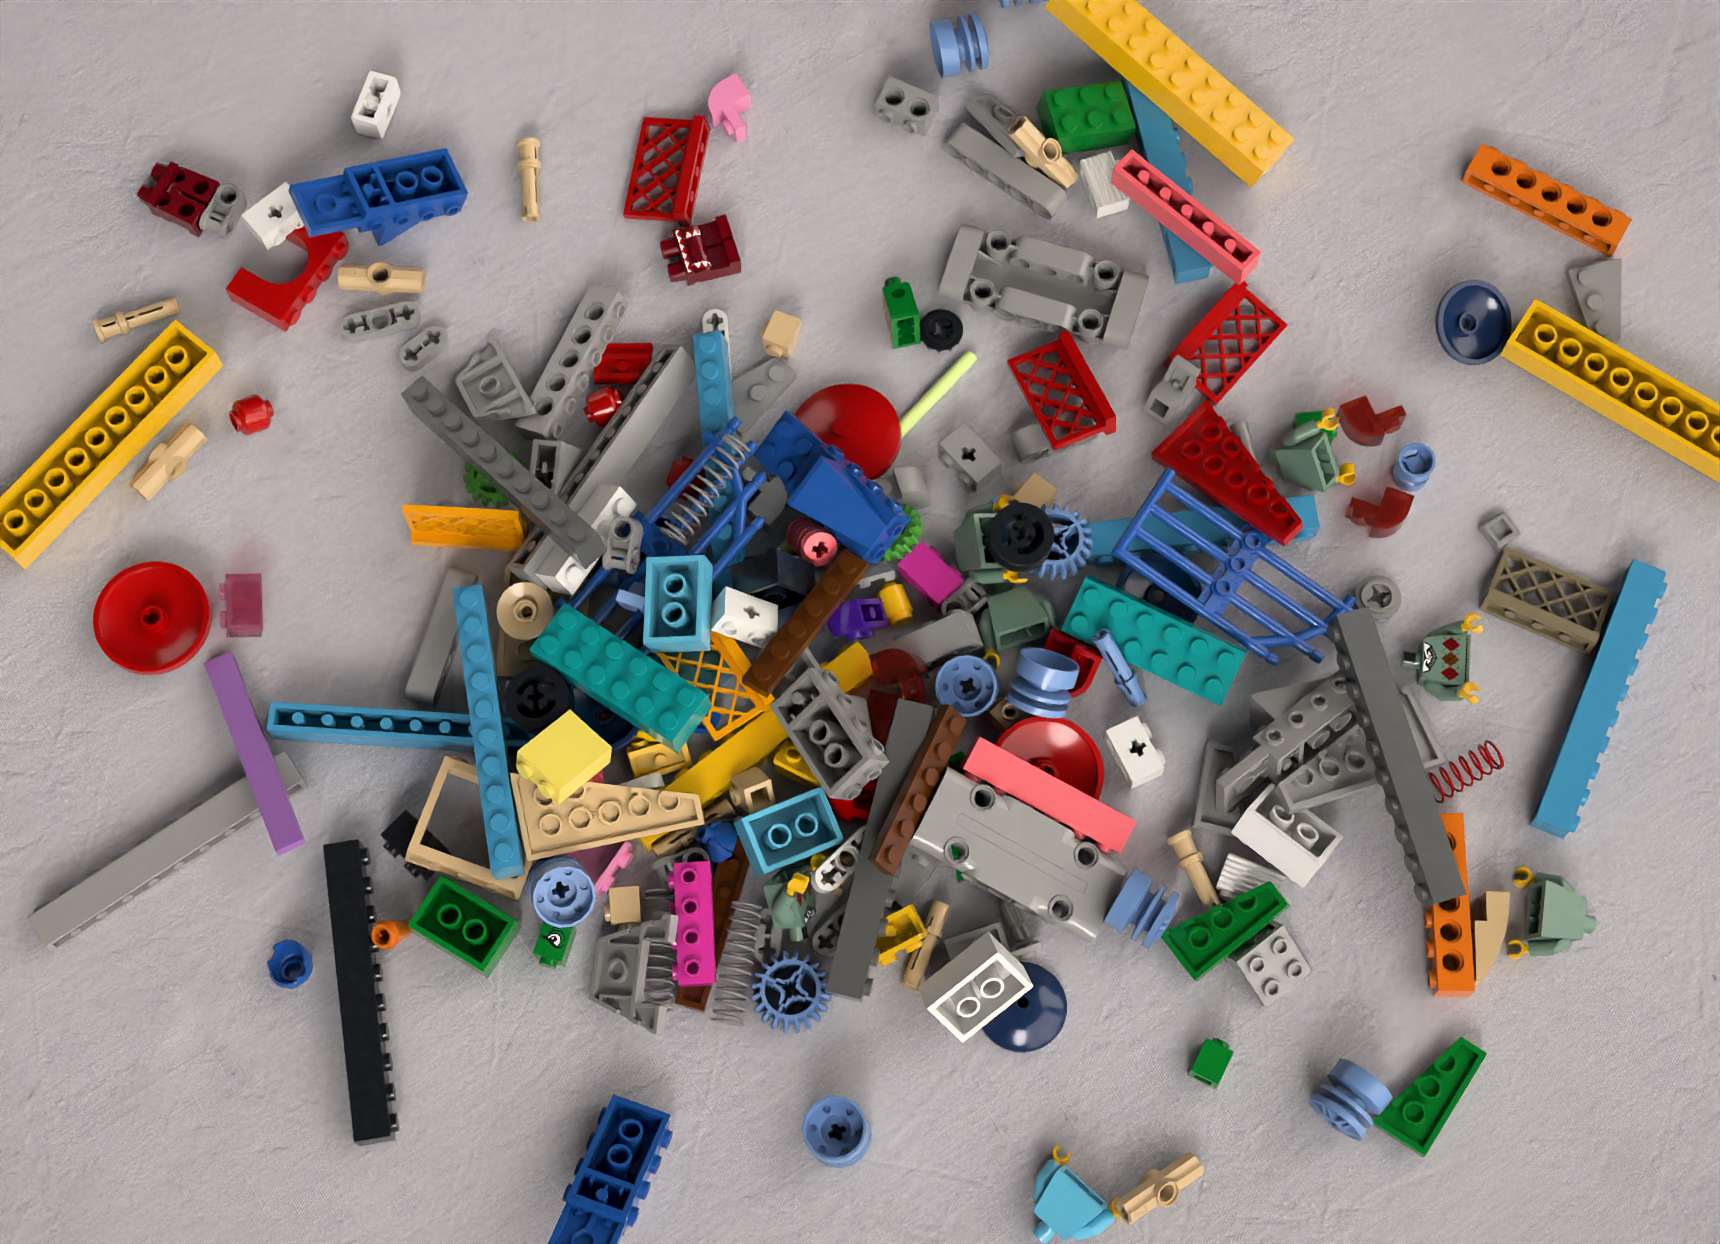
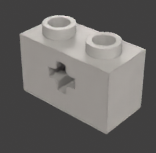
M965 422L938 444V458L947 468L952 467L958 474L957 477L962 485L966 488L971 487L976 493L1002 472L1003 461Z

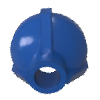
M728 819L708 823V825L703 824L697 829L695 839L698 841L700 848L705 850L709 859L715 863H721L728 857L730 858L737 842L736 828L732 824L733 822Z

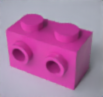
M922 541L897 564L898 574L939 612L944 600L963 584V575L955 566H948L942 560L941 553L934 546L928 547Z

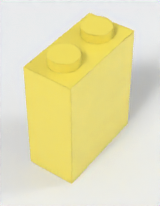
M569 709L517 751L516 767L523 778L530 779L538 786L540 793L545 798H551L559 805L610 763L612 747Z

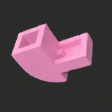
M734 73L713 87L709 95L708 104L713 127L721 124L725 133L728 136L732 135L738 143L747 138L745 124L738 114L751 107L749 91L738 75Z

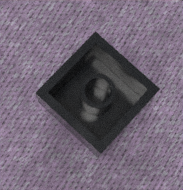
M770 548L764 554L745 557L743 561L732 565L733 589L778 605V610L802 602L814 588V564L803 560L800 556L788 554L781 548Z

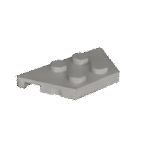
M492 335L487 340L489 346L481 356L475 354L470 360L468 367L462 370L454 380L478 424L536 414L535 407L498 341Z

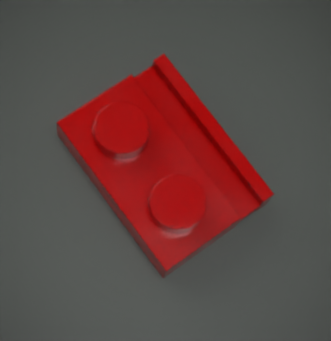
M608 343L605 352L602 354L600 364L594 367L593 379L595 384H636L653 360L652 343Z

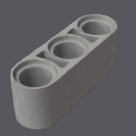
M1068 412L1060 415L1059 420L1073 424L1077 414ZM1081 416L1078 425L1088 428L1093 426L1094 423L1091 418ZM1039 423L1017 430L1011 435L1021 462L1030 463L1089 443L1097 438L1098 434L1053 451ZM1055 426L1053 435L1058 440L1068 436L1070 430Z

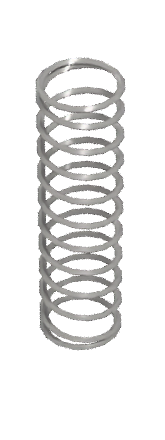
M724 434L722 440L734 447L743 458L735 457L716 446V449L726 455L735 464L736 468L718 461L713 456H709L730 477L723 476L708 466L703 465V468L711 472L724 486L716 485L699 474L696 475L709 485L717 496L701 490L694 484H690L711 505L702 503L687 493H684V496L694 502L704 514L697 513L680 502L677 503L698 524L671 512L692 533L685 532L667 521H664L665 524L683 539L664 527L660 528L662 533L682 546H687L688 544L683 534L694 535V531L689 524L693 526L701 525L700 520L695 515L706 517L707 513L702 506L713 507V502L709 497L719 498L720 495L716 488H726L722 478L728 480L733 478L728 469L738 470L739 466L735 460H745L742 451L750 453V449L743 442L730 434ZM731 439L741 444L744 448L734 443Z
M668 888L647 889L644 891V894L647 895L644 899L674 901L670 898L675 895V890ZM650 891H669V892H673V893H670V894H650V893H647V892H650ZM670 906L665 908L646 907L644 911H664L670 913ZM645 919L644 922L649 920L655 921L658 919ZM650 942V946L671 948V945H668L670 943ZM676 950L664 954H649L648 958L661 957L675 962L669 955L673 954ZM672 963L662 966L647 965V969H663L672 972V969L667 968L672 966ZM672 974L659 978H645V981H664L671 983L672 986L663 989H644L645 993H665L671 995L672 998L660 1001L647 1000L642 1003L671 1008L667 1009V1012L675 1010L673 1005L666 1003L675 998L673 993L667 991L675 986L674 982L668 980L673 977Z
M732 901L731 908L749 912L758 917L729 916L730 920L748 924L755 928H727L726 930L754 940L726 939L725 943L751 950V952L723 951L722 953L749 963H721L720 965L748 975L720 974L719 978L739 983L745 987H716L720 991L743 997L714 999L716 1002L741 1010L714 1009L712 1011L715 1014L739 1022L712 1018L711 1020L717 1023L743 1026L744 1022L742 1019L725 1013H743L746 1011L745 1008L727 1001H746L748 999L745 995L731 990L750 988L747 983L733 978H749L752 975L750 972L734 966H751L754 964L750 959L738 955H751L756 952L753 948L740 943H755L758 941L756 937L744 932L757 931L760 929L759 926L745 920H758L761 918V915L746 908L762 909L763 907L749 902Z

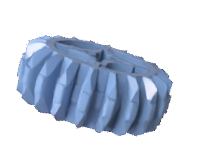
M1057 503L1053 504L1052 510H1048V507L1043 504L1041 509L1049 516L1052 524H1060L1063 527H1054V542L1049 556L1055 557L1057 560L1046 559L1041 566L1036 568L1039 570L1038 577L1041 579L1045 573L1050 574L1049 579L1053 581L1055 575L1059 574L1064 580L1067 577V571L1072 575L1077 574V567L1084 568L1086 565L1085 559L1091 557L1089 548L1093 547V540L1089 537L1092 536V530L1085 528L1087 526L1086 519L1078 520L1080 514L1078 510L1069 514L1068 505L1062 511L1058 510ZM1022 534L1019 537H1016V539L1019 541L1025 538V536ZM1072 536H1075L1078 546L1074 553L1069 556L1067 553L1068 548L1065 544L1070 541ZM1041 541L1038 542V546L1035 548L1030 546L1029 551L1025 554L1036 551L1041 546Z
M786 951L782 952L783 960L779 962L777 957L772 955L770 957L773 963L771 967L765 962L761 963V968L766 973H754V978L761 983H751L750 985L751 990L759 992L750 996L751 1002H761L754 1007L755 1013L766 1011L762 1015L761 1021L766 1023L773 1018L771 1022V1029L773 1030L778 1027L779 1023H783V1033H788L789 1025H794L795 1033H799V1023L804 1022L807 1029L812 1028L809 1018L812 1017L816 1022H820L821 1016L816 1011L827 1012L828 1006L821 1001H831L832 998L831 995L823 992L826 990L827 981L821 982L828 977L827 971L816 973L820 969L821 963L817 961L809 966L811 956L808 954L804 957L803 961H799L800 954L798 951L794 952L793 959H788ZM797 970L789 979L773 978L782 971ZM805 974L813 980L816 986L815 998L809 996L801 988ZM796 984V993L798 995L796 997L792 995V998H787L786 1000L784 989L787 987L790 989V986H795ZM767 986L773 988L774 992L781 996L777 1010H774L766 999ZM793 1005L809 1006L799 1014H785Z

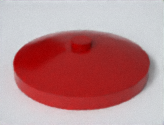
M852 383L826 387L806 399L794 414L828 446L833 444L842 450L845 454L843 457L849 462L858 465L864 471L863 475L868 479L875 480L884 475L892 466L899 453L902 432L897 413L885 396L870 387Z
M162 561L139 563L124 569L114 576L101 591L93 613L94 634L102 651L117 666L141 675L167 673L190 661L204 645L212 621L209 597L200 582L184 568Z
M1031 716L1010 725L993 743L1090 797L1099 800L1104 783V767L1101 754L1093 739L1077 724L1064 718ZM985 781L986 785L990 787L992 786L991 784ZM1007 794V796H1010V797H1012V798L1018 800V799L1015 798L1014 796H1012V795H1010V794ZM1034 808V810H1036V811H1038L1039 813H1041V814L1044 815L1043 812H1041L1040 810ZM1062 822L1059 823V824L1063 825L1064 827L1070 829V827L1067 826V825H1065L1064 823H1062Z

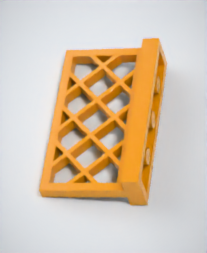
M403 504L402 508L404 518L411 530L410 542L412 545L518 551L528 536V522L523 521L520 512L516 510Z
M711 630L710 641L712 644H710V650L718 651L720 654L719 666L702 663L704 651L700 652L698 662L682 659L683 652H679L678 658L667 656L664 652L656 653L664 667L677 675L680 664L697 667L694 682L686 681L697 688L713 691L712 707L708 712V717L705 716L701 722L713 740L717 741L761 712L766 713L771 709L770 705L775 701V698L771 693L766 698L742 684V677L752 664L734 638ZM723 661L726 663L728 668L722 667ZM670 662L676 663L675 669ZM700 668L717 671L714 686L698 683ZM721 672L734 675L737 680L735 690L718 687ZM740 685L745 692L738 691ZM717 692L734 695L731 710L714 707ZM737 696L749 698L755 708L747 713L734 711ZM712 712L729 715L728 724L716 731L710 722ZM733 716L739 717L732 722Z

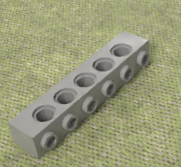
M590 284L529 398L537 413L519 417L515 424V427L525 439L533 441V439L557 441L561 437L570 415L575 411L578 400L589 384L594 367L600 364L606 346L612 341L620 321L626 315L629 305L619 291Z

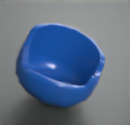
M286 939L276 943L273 946L274 954L267 961L271 980L281 988H297L306 982L312 973V955L297 941Z

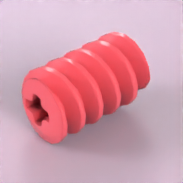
M807 517L795 519L788 526L786 541L805 561L814 564V566H823L834 558L837 552L836 540L823 527Z

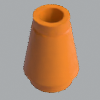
M381 920L377 922L371 933L372 941L377 947L385 950L394 948L411 935L412 931L407 926L409 921Z

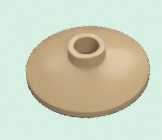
M520 582L507 588L499 598L496 609L497 620L502 630L510 637L518 640L535 639L540 636L554 617L553 601L545 589L534 583ZM531 607L532 615L526 618L523 612L525 608Z

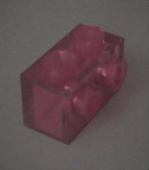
M261 573L225 574L224 583H219V600H225V611H220V629L226 628V637H261L263 632Z

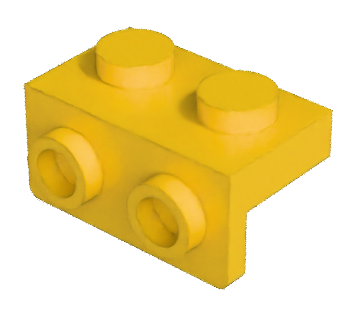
M647 740L632 741L630 743L631 746L626 747L635 779L652 773L664 775L693 766L686 743L678 754L660 742H647Z
M786 740L774 757L773 763L776 764L774 770L812 790L821 787V784L808 767L793 743Z
M913 903L884 918L888 919L886 933L884 937L879 936L876 948L881 949L878 961L881 967L897 960L898 958L895 953L903 949L910 953L924 946L921 940L929 936Z

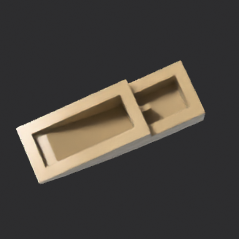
M1486 891L1480 897L1481 921L1475 920L1471 924L1475 986L1483 981L1500 951L1510 912V892Z

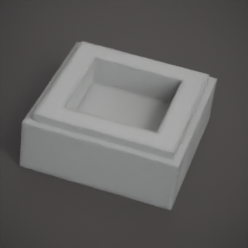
M1504 511L1479 528L1481 534L1496 552L1517 539L1521 534Z

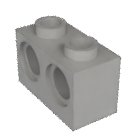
M892 76L888 77L875 101V115L880 120L889 124H897L911 134H920L922 136H925L939 110L938 96ZM897 101L899 104L890 105L888 102ZM914 112H922V113H924V114H923V115H920V116H916V115H914V114H912V113H914Z

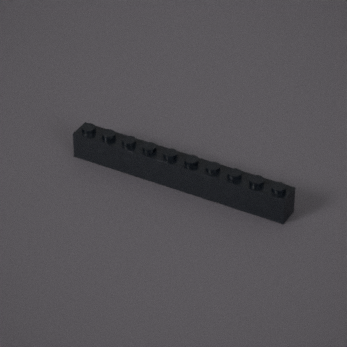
M359 839L324 844L323 850L353 1139L359 1146L396 1140L395 1132L399 1131L400 1127L398 1114L393 1113L392 1101H396V1090L394 1083L389 1082L388 1071L393 1070L391 1053H386L385 1041L390 1040L388 1024L387 1022L383 1023L382 1011H386L385 995L380 993L379 982L383 981V971L381 964L376 962L375 953L380 952V948L374 944L371 937L372 923L377 922L375 906L370 905L369 894L374 893L372 877L367 876L366 865L371 863L368 847L364 848Z

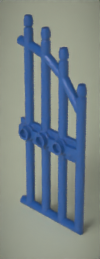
M735 416L730 419L727 426L723 427L716 436L707 431L702 437L707 447L646 515L638 510L634 516H631V518L637 519L642 523L643 536L640 550L647 555L646 557L700 555L734 517L733 543L713 564L712 583L753 538L755 532L759 531L763 526L765 520L758 515L746 527L747 501L758 490V486L765 482L767 475L763 471H759L752 478V481H749L744 487L739 469H728L733 477L730 479L735 498L688 551L662 533L660 528L654 523L703 469V465H706L711 460L709 456L716 454L722 463L736 468L735 464L726 455L716 449V446L727 452L723 446L726 442L722 440V437L726 433L732 435L739 428L742 421ZM752 440L745 444L750 449V453L742 451L745 460H735L739 468L757 448V444ZM739 452L735 455V457L743 458ZM724 469L719 473L723 476L730 477ZM718 478L712 481L716 485L724 486ZM722 478L725 484L729 481L728 479ZM710 486L704 490L716 496L715 491ZM702 494L696 499L707 505L709 503ZM695 503L689 507V509L697 513L702 511ZM687 511L681 516L690 522L694 520ZM680 520L674 524L675 527L683 531L687 528ZM626 523L622 528L624 537H627L631 531L629 523ZM672 528L670 529L671 532H673L677 536H680ZM646 557L638 565L635 574H630L591 618L592 621L601 626L619 605L616 601L619 589L628 592L634 582H640L646 575ZM602 564L569 602L565 598L560 597L556 601L555 606L560 609L566 603L580 612L578 610L580 606L614 568L605 570ZM638 609L614 635L625 641L644 619V614ZM644 644L638 649L647 656L651 654V651Z
M1166 467L1111 553L1254 654L1264 658L1267 663L1276 666L1280 658L1272 651H1268L1266 647L1292 646L1305 656H1309V659L1313 662L1320 664L1324 659L1323 654L1317 649H1313L1305 641L1320 635H1324L1329 639L1327 621L1336 615L1354 611L1351 607L1355 604L1356 599L1351 595H1346L1341 601L1267 549L1265 546L1269 539L1255 527L1252 528L1247 523L1240 530L1171 480L1176 473L1171 468ZM1164 491L1233 538L1234 541L1228 551H1223L1156 504ZM1149 514H1152L1220 563L1212 576L1143 528L1142 525ZM1134 537L1143 541L1204 584L1205 587L1198 598L1189 594L1128 551L1127 548ZM1258 557H1260L1334 610L1325 619L1321 620L1257 575L1251 568ZM1246 580L1311 627L1293 633L1236 592L1242 582ZM1229 603H1231L1275 635L1251 637L1222 617V614Z

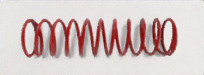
M1485 740L1484 747L1478 744L1480 755L1490 765L1491 770L1489 773L1483 771L1476 754L1471 750L1468 751L1471 761L1481 773L1480 778L1473 776L1469 764L1464 757L1459 755L1458 759L1461 766L1471 777L1470 784L1463 781L1457 766L1452 761H1449L1451 771L1461 782L1460 790L1453 786L1447 771L1443 767L1439 768L1441 776L1451 787V795H1447L1443 791L1436 775L1430 772L1429 776L1432 783L1442 795L1441 801L1435 799L1437 803H1443L1444 796L1452 798L1454 790L1462 792L1464 785L1471 787L1473 780L1481 781L1483 774L1491 775L1493 768L1500 770L1504 767L1503 757L1491 741ZM1487 743L1497 752L1500 765L1491 756Z

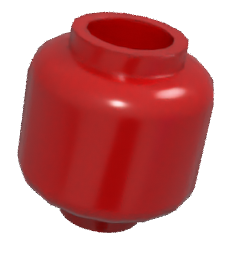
M608 385L587 395V406L583 408L585 416L590 423L595 421L598 426L606 427L625 398L618 388L614 389Z
M256 394L235 401L232 405V410L229 411V417L234 429L237 432L241 431L244 435H252L269 428L271 416H274L271 403L268 400L264 401Z
M682 456L681 460H674L666 478V485L670 488L694 460ZM702 469L698 474L706 479L705 469ZM695 476L678 498L687 500L688 498L684 496V493L693 497L698 496L700 493L692 488L690 484H694L702 489L704 481Z

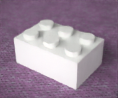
M1271 782L1246 809L1231 833L1239 838L1242 843L1248 845L1261 855L1268 863L1282 871L1290 880L1304 888L1328 860L1344 837L1308 809L1287 815L1276 793V785Z
M987 932L921 984L918 990L926 1009L963 1043L1029 991L1033 984L1024 966L996 938Z

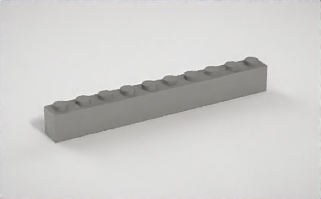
M664 344L558 493L557 497L576 514L579 513L599 483L619 486L626 474L633 469L634 463L640 454L647 449L653 435L663 426L667 415L679 403V398L686 388L693 383L696 375L695 361L681 346ZM536 525L507 567L522 582H531L546 590L548 586L535 573L556 543Z
M285 751L272 754L289 799L308 787V784ZM244 772L240 775L239 780L231 786L226 785L219 788L211 799L193 805L188 810V813L180 819L175 818L168 821L162 827L163 830L157 834L142 838L137 843V847L129 852L117 854L112 858V863L103 869L98 868L88 873L85 877L86 880L76 886L71 885L60 892V896L52 902H45L37 906L33 911L34 913L27 918L45 947L52 952L57 951L261 818L262 815L246 773Z

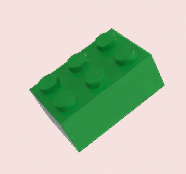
M1121 80L1046 90L1043 92L1036 107L1044 136L1047 139L1053 138L1058 141L1061 147V154L1128 145L1136 130Z
M440 875L407 925L414 934L486 978H489L521 928L517 920Z

